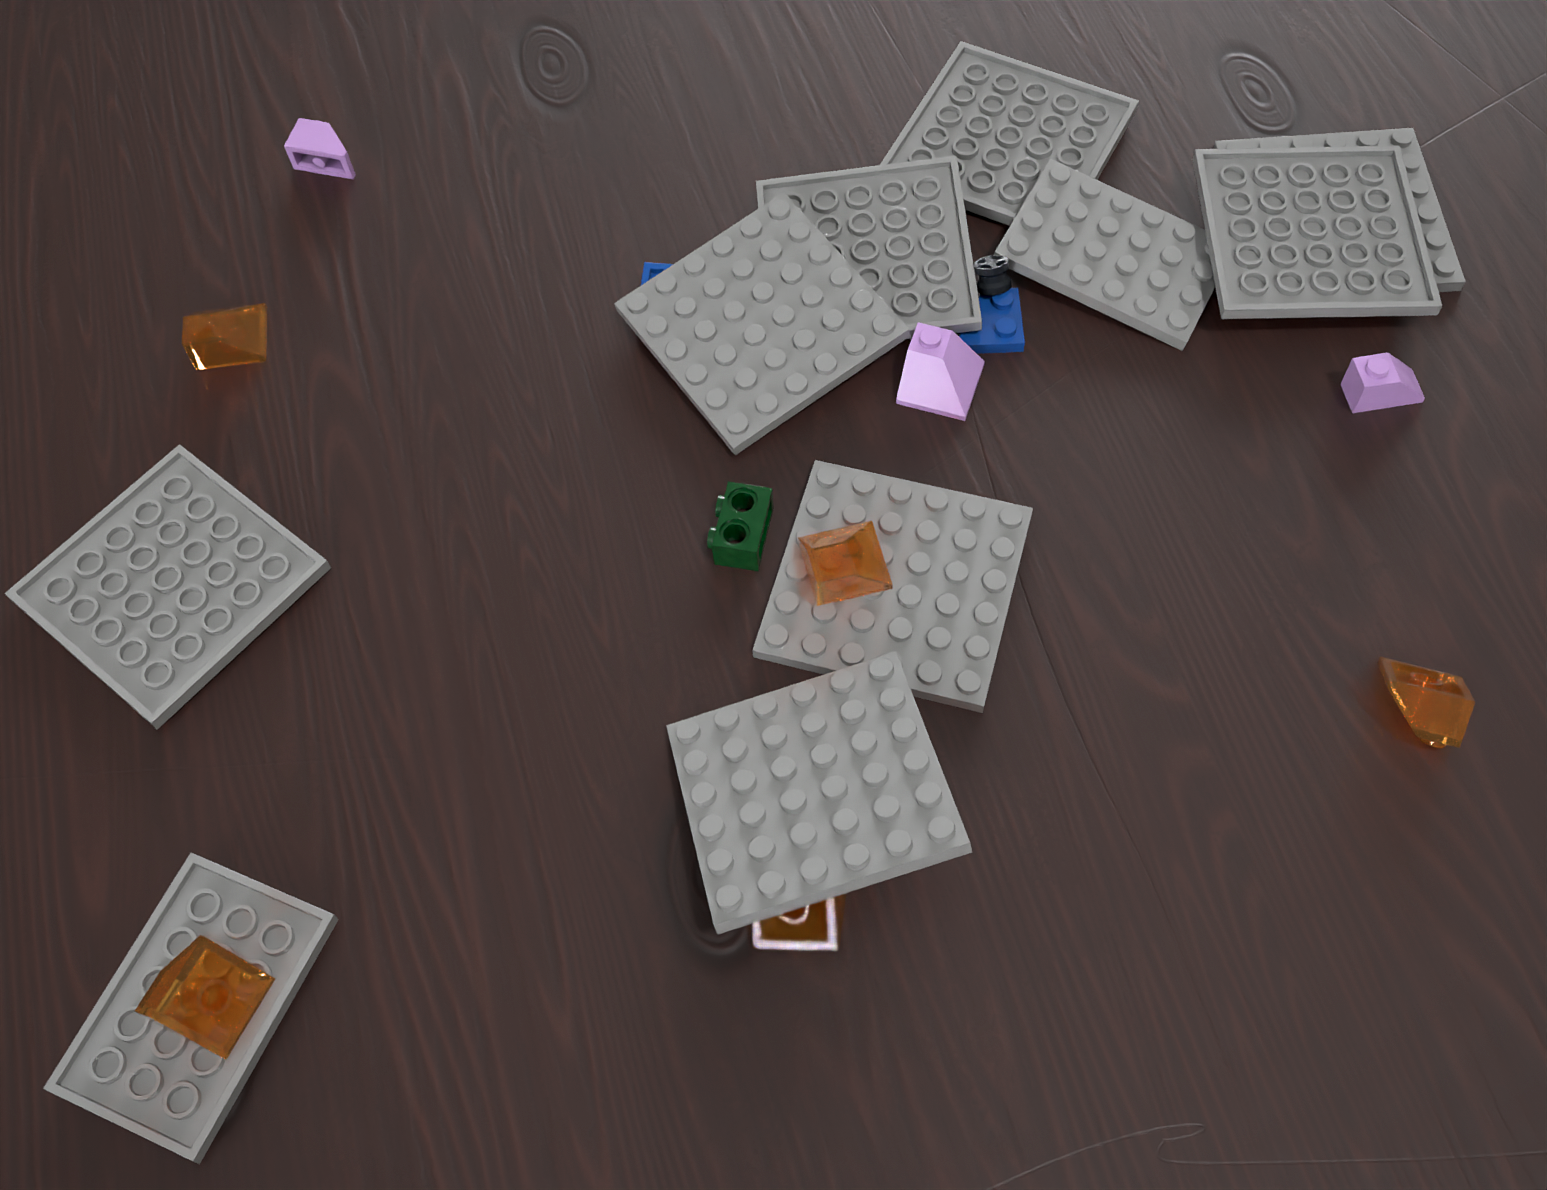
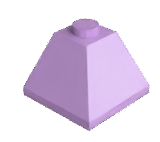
M918 322L907 350L896 404L965 421L985 361L952 330Z

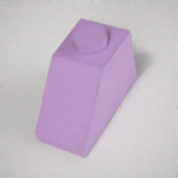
M303 118L297 120L284 145L293 169L354 179L356 174L348 153L331 125L318 120Z
M1390 353L1352 358L1340 384L1352 413L1422 403L1425 399L1413 370Z

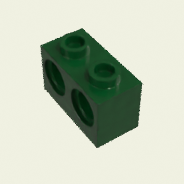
M728 481L725 495H719L716 503L715 515L719 517L717 526L710 527L707 539V548L712 549L715 565L759 572L774 509L772 488ZM743 508L750 509L744 512L738 511L739 509ZM733 540H741V541H742V542L737 543V544L729 543L730 541H733Z

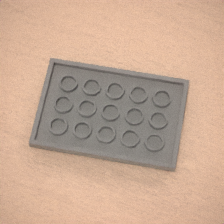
M1051 158L993 255L1008 257L1009 269L1181 351L1186 346L1215 288L1204 229Z
M190 853L43 1089L200 1165L339 919L330 912L194 853Z

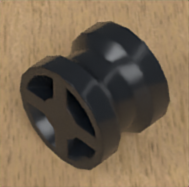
M989 255L975 261L974 270L979 275V280L976 283L978 293L982 295H998L1010 290L1012 287L1011 277L1006 272L1009 268L1008 257Z

